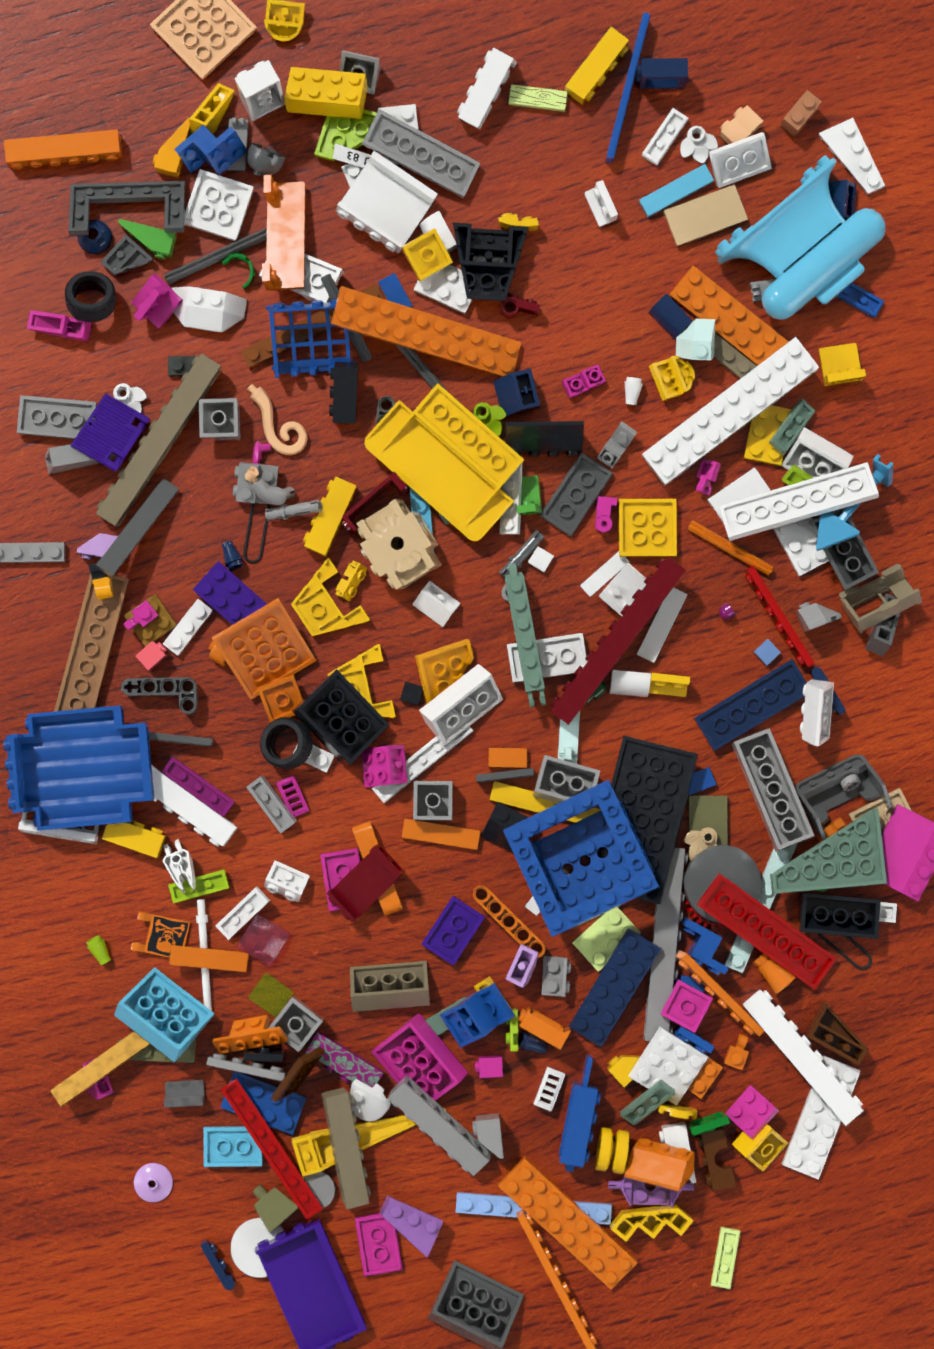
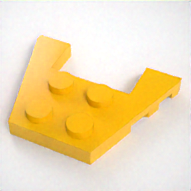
M329 558L325 560L320 569L317 570L309 583L291 604L312 637L370 621L361 605L343 616L322 583L339 573Z
M380 644L375 645L373 648L337 668L382 717H396L392 700L372 704L364 666L383 662ZM335 670L328 673L327 675L330 676Z

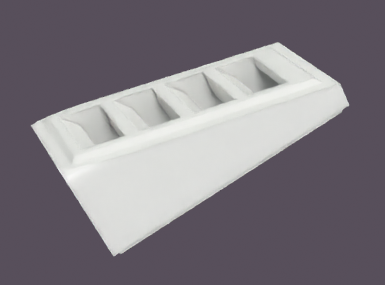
M547 1067L533 1104L552 1112L565 1073ZM550 1074L559 1078V1080L556 1081L551 1078H548V1075ZM546 1082H549L551 1084L556 1085V1088L554 1089L545 1084ZM543 1089L552 1092L553 1096L543 1093ZM543 1097L551 1101L546 1103L541 1101L540 1098Z

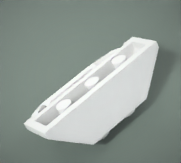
M189 286L172 288L183 299L173 313L184 327L222 333L245 317L247 299L227 292Z

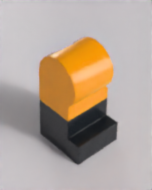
M97 563L88 565L97 599L102 600L114 597L111 577L96 567Z

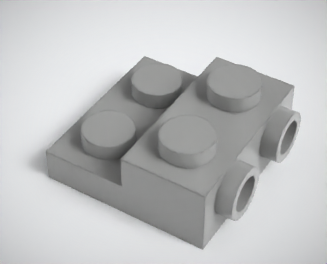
M240 462L239 466L235 467L234 477L238 478L237 485L233 486V496L236 497V501L270 504L257 496L250 486L252 481H247L245 474L250 467L254 466L259 471L257 479L262 477L270 486L277 487L279 466Z

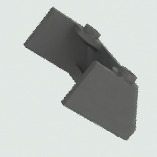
M859 754L836 763L798 782L795 786L799 800L811 824L822 840L826 839L822 825L829 820L827 811L858 795H861L863 799L868 801L881 797L888 807L892 806L885 783L866 758ZM857 774L861 780L860 785L851 791H844L840 784L841 781L849 775Z

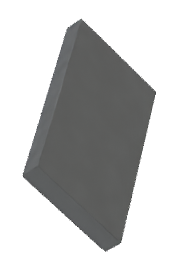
M581 452L539 516L571 537L613 473Z

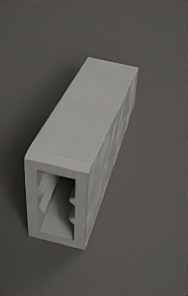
M70 445L48 448L45 454L49 475L99 464L96 460ZM112 453L108 459L112 461L117 456Z

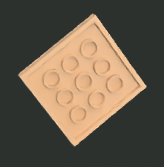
M175 0L150 24V27L202 81L257 30V27L231 0Z

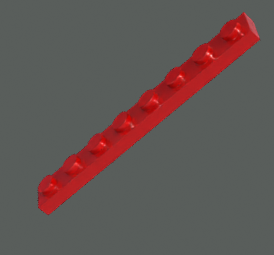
M235 1078L220 1089L305 1218L309 1219L322 1210V1205L239 1080Z

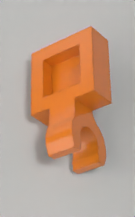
M739 1034L736 1046L729 1045L724 1064L743 1070L749 1053L747 1050H744L748 1041L747 1036Z

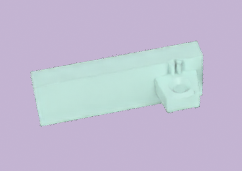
M580 711L569 725L560 719L558 759L577 764Z

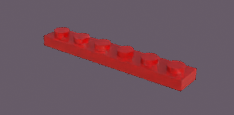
M754 565L745 570V579L749 585L753 584L757 590L755 594L759 601L763 600L767 606L765 610L769 617H774L777 622L775 624L780 634L784 633L787 638L785 642L790 650L794 649L797 654L795 658L799 665H804L805 668L813 665V659Z

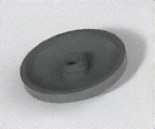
M716 845L699 852L688 865L684 878L685 895L691 907L701 917L717 923L721 922L696 904L718 873L757 901L761 893V876L756 863L746 852L729 845Z

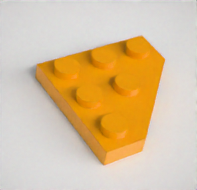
M464 639L415 656L426 704L464 676L467 666L474 659L469 639Z

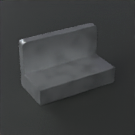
M204 1080L166 1082L164 1108L204 1105Z

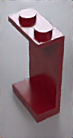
M395 472L342 516L344 521L342 523L343 527L349 534L354 533L356 536L359 534L358 529L351 520L391 485L402 496L408 492L407 485Z
M377 844L359 864L326 894L329 896V901L342 910L341 913L347 920L354 921L384 894L405 871L380 844Z

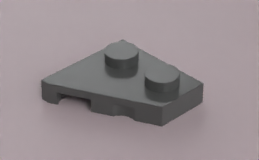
M125 234L100 263L114 276H118L149 264L154 259Z

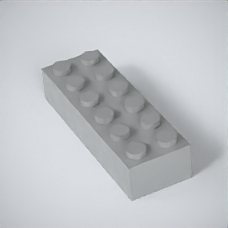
M770 728L735 741L732 747L775 851L783 850L814 837Z

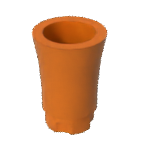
M764 953L753 962L775 995L796 978Z

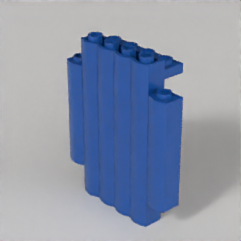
M121 705L27 714L28 718L25 719L26 730H29V733L6 735V740L3 742L4 751H7L8 759L5 760L6 771H9V778L7 779V789L11 792V798L8 799L9 809H12V813L36 811V815L33 816V823L37 830L133 822L131 802L154 800L148 723L125 724L124 709Z

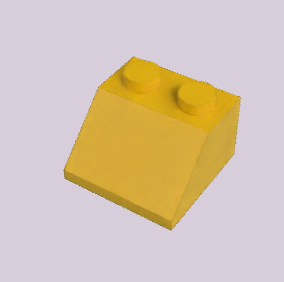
M768 1124L754 1140L743 1131L732 1143L740 1153L762 1172L788 1144Z

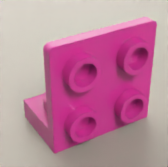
M404 745L382 746L364 750L362 753L365 787L408 783Z

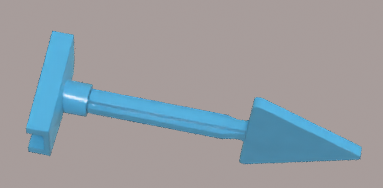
M879 454L873 459L872 476L875 485L881 483L889 487L893 481V463L883 464ZM861 503L848 506L839 517L830 512L820 515L817 551L860 534L859 530L846 523V521Z

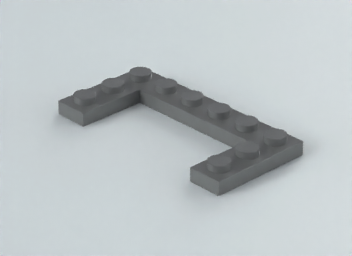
M185 181L71 184L69 235H89L90 204L165 201V233L184 232Z

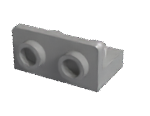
M543 956L541 995L565 997V993H569L570 981H566V975L570 973L571 962H567V957Z

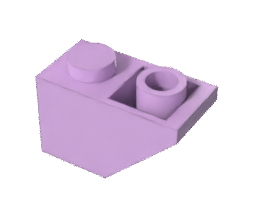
M99 533L77 548V553L81 554V558L93 560V557L101 559L118 536Z

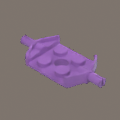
M623 1176L620 1181L608 1180V1189L622 1190L630 1206L635 1204L670 1205V1207H673L680 1191H694V1183L686 1182L680 1191L657 1185L654 1189L649 1190L645 1187V1182Z

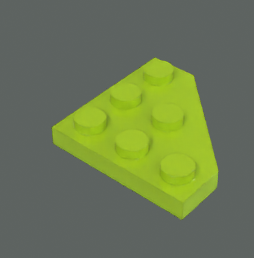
M363 109L362 119L326 116L314 155L322 159L335 161L336 159H333L335 144L354 150L362 146L377 113Z

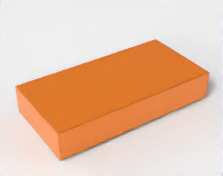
M489 748L488 767L527 768V749Z

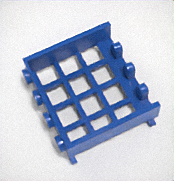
M333 299L328 303H323L322 300H315L311 302L312 304H304V302L298 301L293 302L292 305L275 303L266 306L270 317L274 360L272 370L275 371V379L279 378L280 374L291 373V376H298L299 373L303 372L317 375L318 371H329L330 374V369L334 368L335 362L355 363V360H351L349 330L344 329L345 339L331 340L330 327H334V325H331L329 309L335 308L337 299ZM325 309L326 323H312L311 310ZM307 310L308 324L294 325L292 311ZM274 312H289L290 325L275 326ZM326 327L327 340L313 341L312 328ZM308 328L309 342L295 343L294 329ZM290 329L291 343L277 344L276 330ZM345 344L346 357L333 358L332 345ZM328 345L329 358L315 359L314 346ZM310 346L311 359L297 360L296 347ZM292 347L293 361H279L278 348Z

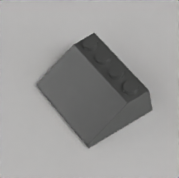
M454 1260L427 1319L487 1349H502L524 1294Z

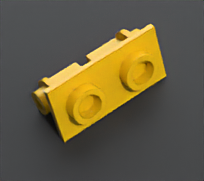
M354 560L352 563H349L343 574L349 578L348 580L341 578L335 589V594L350 602L355 596L360 582L365 578L368 568Z

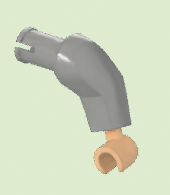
M252 466L247 470L245 479L249 482L252 481L250 486L261 500L273 505H282L287 499L294 498L295 492L290 494L291 491H294L292 487L281 489L270 486L262 477L256 478L259 475L257 468Z

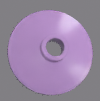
M149 1163L142 1166L134 1178L136 1193L140 1198L148 1202L163 1200L169 1195L173 1186V1178L170 1171L159 1163ZM149 1181H155L156 1186L151 1187Z

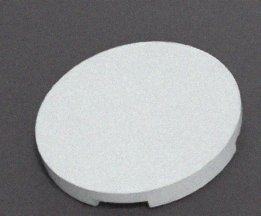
M260 1218L250 1219L241 1224L231 1241V1255L236 1266L249 1276L267 1277L260 1258L255 1253V1247L262 1240L268 1239L270 1241L276 1238V1234L285 1231L280 1225L270 1234Z

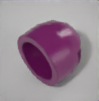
M725 603L719 610V614L723 619H730L736 615L728 603Z

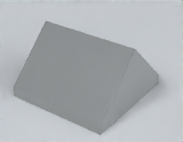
M343 50L340 71L366 74L367 93L375 94L381 68L380 58Z

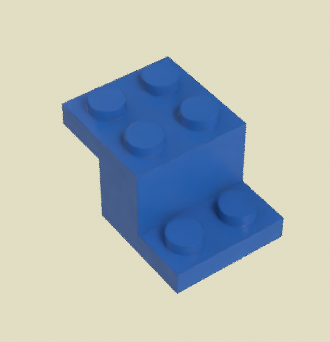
M202 125L174 149L191 174L207 162L220 175L247 152L237 132L231 126L216 138Z
M684 917L681 922L685 926L683 930L696 936L687 954L698 965L702 966L703 963L708 965L706 969L717 975L720 972L726 974L728 967L712 959L722 937Z
M495 983L470 994L458 1005L440 1014L460 1048L486 1036L495 1027L515 1016Z

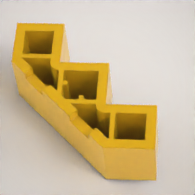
M674 1204L673 1207L663 1205L621 1210L609 1226L614 1233L627 1242L638 1227L654 1239L665 1224L682 1236L693 1222V1219L678 1205Z

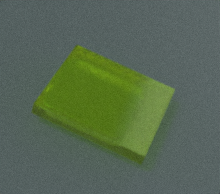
M265 973L248 998L276 1018L294 992L268 973Z

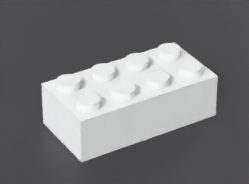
M269 60L258 62L254 68L249 71H241L234 78L242 104L252 121L285 104L280 80Z

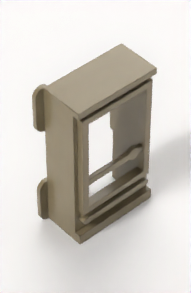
M900 564L882 571L881 577L861 587L855 585L839 594L844 612L860 634L864 630L909 607L922 603L919 589L913 590L909 585ZM890 590L896 599L887 602L882 594ZM879 596L884 604L859 618L853 608Z

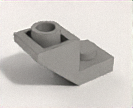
M621 422L601 450L597 459L613 468L637 434V431Z

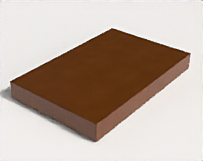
M318 1047L299 1057L270 1098L274 1102H278L296 1092L325 1051Z

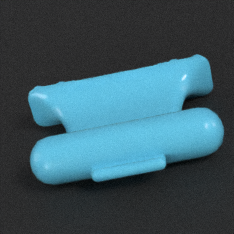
M826 155L817 162L818 165L814 169L810 167L804 172V177L800 180L802 185L745 232L741 227L737 228L731 234L730 243L724 239L715 251L719 264H723L731 259L744 258L760 264L776 278L762 294L763 308L774 319L783 320L791 317L814 297L822 304L830 302L864 273L865 268L858 259L885 236V221L882 215L874 209H861L846 221L840 215L829 191L830 173L837 161L834 158L829 159Z

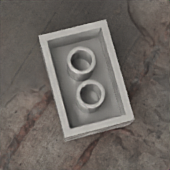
M544 755L533 796L555 803L563 802L596 786L600 770Z

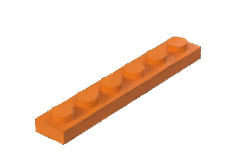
M679 951L675 955L679 960L678 964L685 971L689 970L692 973L691 977L697 983H702L705 986L704 990L710 996H715L718 999L717 1003L723 1009H728L731 1012L730 1016L736 1022L740 1021L744 1025L742 1028L748 1034L761 1036L764 1030L687 953Z

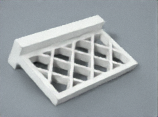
M23 812L21 822H19L18 829L24 833L97 845L100 825H95L94 831L86 830L84 826H81L82 829L70 827L37 830L32 820H26L28 812Z

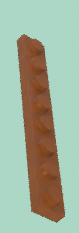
M377 284L360 291L384 299ZM335 308L329 309L330 322ZM325 309L311 316L312 323H326ZM306 318L294 325L308 324V320ZM326 327L312 328L313 337L327 331ZM308 328L294 329L295 343L309 340ZM290 329L281 330L276 333L277 344L291 343ZM271 336L241 350L249 369L273 358ZM292 347L278 348V355Z

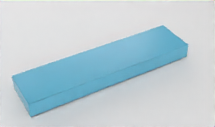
M704 164L641 198L638 202L648 218L713 183L714 179Z

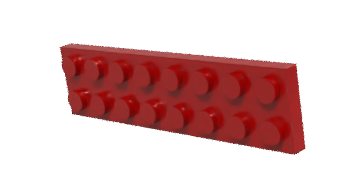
M718 873L696 904L814 990L837 960L836 957L720 873Z

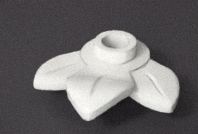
M693 126L689 129L687 138L681 143V155L683 158L692 155L697 162L703 164L708 158L709 150L718 148L717 140L713 135L707 134L702 127ZM693 134H699L700 138L695 139Z
M122 383L118 384L113 391L115 399L140 413L142 412L140 402L145 400L147 395L141 388H131L129 385ZM122 390L127 392L124 397L120 396Z

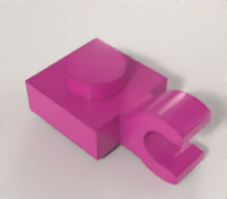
M702 459L696 476L700 479L696 491L710 495L712 489L711 482L716 481L721 466L720 463Z
M146 600L131 611L134 617L127 620L124 626L130 631L140 623L144 628L159 615Z

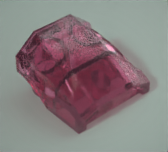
M257 914L237 948L271 967L291 933Z

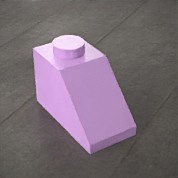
M521 944L506 976V980L522 988L526 986L535 969L539 952Z

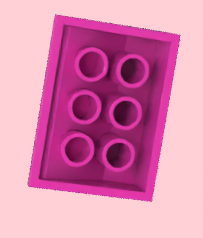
M897 804L881 834L887 884L885 885L919 901L934 872V822Z
M420 1013L411 1018L371 1051L397 1084L408 1075L434 1100H437L460 1083L468 1074Z

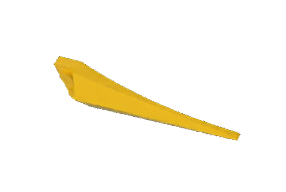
M405 1115L354 1124L355 1130H358L360 1135L358 1147L364 1150L417 1124L413 1120H409ZM328 1129L311 1131L309 1134L292 1138L302 1177L321 1172L335 1164Z

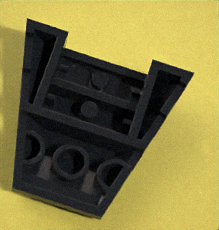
M453 222L466 298L505 302L529 227L510 226L508 231L472 228L470 223Z

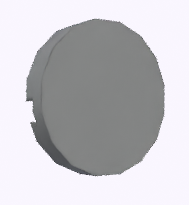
M324 1171L303 1176L322 1207L328 1206L335 1195L336 1188L333 1179Z

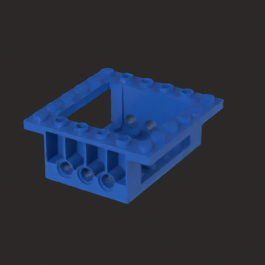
M609 780L503 830L552 937L659 887L653 874L655 871L622 801L617 798ZM597 805L601 809V811L536 842L529 840L530 837ZM602 847L608 850V855L605 858L598 856V850ZM587 855L590 857L591 863L584 867L581 865L580 860L583 856ZM566 864L573 866V872L569 875L563 872V867Z

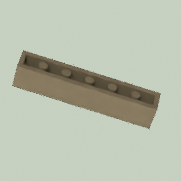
M344 1087L321 1093L342 1203L346 1209L369 1204L368 1197L371 1196L369 1186L365 1184L367 1172L365 1166L362 1167L361 1163L364 1156L362 1149L358 1147L360 1135L354 1126L357 1119L355 1112L351 1110V1104H353L352 1095Z

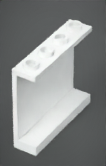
M374 151L342 201L337 204L335 211L338 212V216L342 219L351 221L357 229L369 233L373 240L382 242L388 250L399 254L402 249L401 247L405 245L434 202L437 193Z

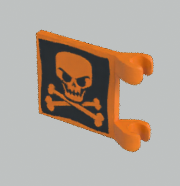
M142 911L138 913V920L148 921L150 926L146 944L133 942L131 950L169 957L171 945L185 946L190 922Z

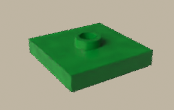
M720 1111L688 1122L687 1126L694 1136L703 1132L713 1131L717 1127L729 1124L730 1121L725 1112Z

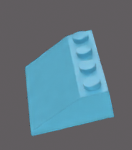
M154 967L118 1003L114 1016L175 1062L187 1050L215 1013Z

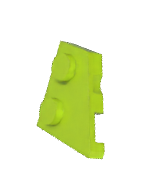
M511 1008L515 1016L506 1021V1025H510V1033H506V1044H510V1051H518V1009Z

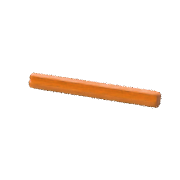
M692 521L688 526L689 531L750 566L754 565L756 570L767 576L771 574L773 566L695 521Z

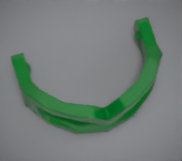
M239 253L230 254L222 261L224 266L231 260L236 259L243 260L249 264V279L242 286L245 290L254 281L255 268L247 256Z

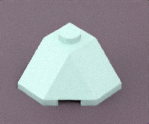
M695 319L676 337V356L691 360H712L714 358L715 319Z

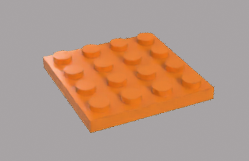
M279 598L212 637L213 642L250 700L259 696L257 687L293 675L317 661Z

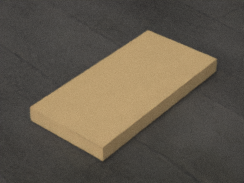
M735 184L669 208L663 212L677 247L748 221Z

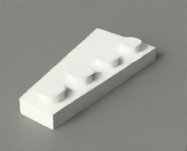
M853 118L818 134L819 138L827 144L828 149L841 161L842 166L850 172L851 177L866 195L884 188L885 184Z

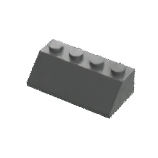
M846 508L834 510L830 513L839 517ZM820 517L809 522L816 537H818ZM849 517L846 523L856 528L851 517ZM860 535L823 549L844 590L879 573Z

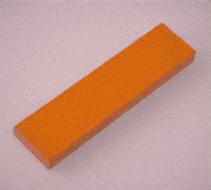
M404 819L401 838L477 850L480 831Z
M171 945L169 965L246 972L248 952Z

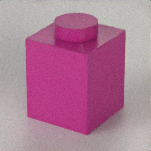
M502 1055L478 1056L479 1061H475V1073H479L480 1078L503 1077Z

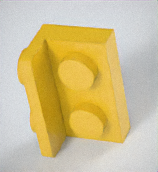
M651 673L649 693L686 697L690 677Z

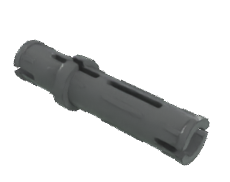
M535 530L515 555L509 557L508 563L498 573L502 577L504 576L505 579V575L509 574L508 564L516 563V568L520 569L524 560L545 537L541 533L539 534L538 530Z

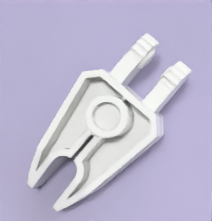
M179 839L175 840L177 852L171 853L170 846L168 844L163 845L167 855L164 857L163 863L182 893H186L183 882L186 879L194 890L196 878L192 857L189 852L182 848Z

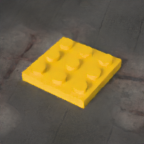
M619 499V557H676V499Z

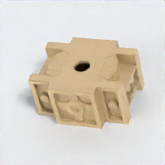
M394 499L383 509L367 519L356 523L359 527L357 530L359 535L366 539L360 544L362 547L360 549L361 553L366 559L369 558L372 564L370 567L376 576L388 577L387 581L392 588L395 587L396 590L405 589L430 571L442 566L433 551V548L439 544L419 512H410L403 500ZM401 538L404 541L403 548L399 547V540Z

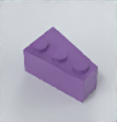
M387 1195L380 1214L428 1258L443 1220Z

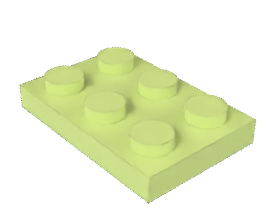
M616 907L605 912L572 943L599 972L610 959L628 928L638 934L641 932Z

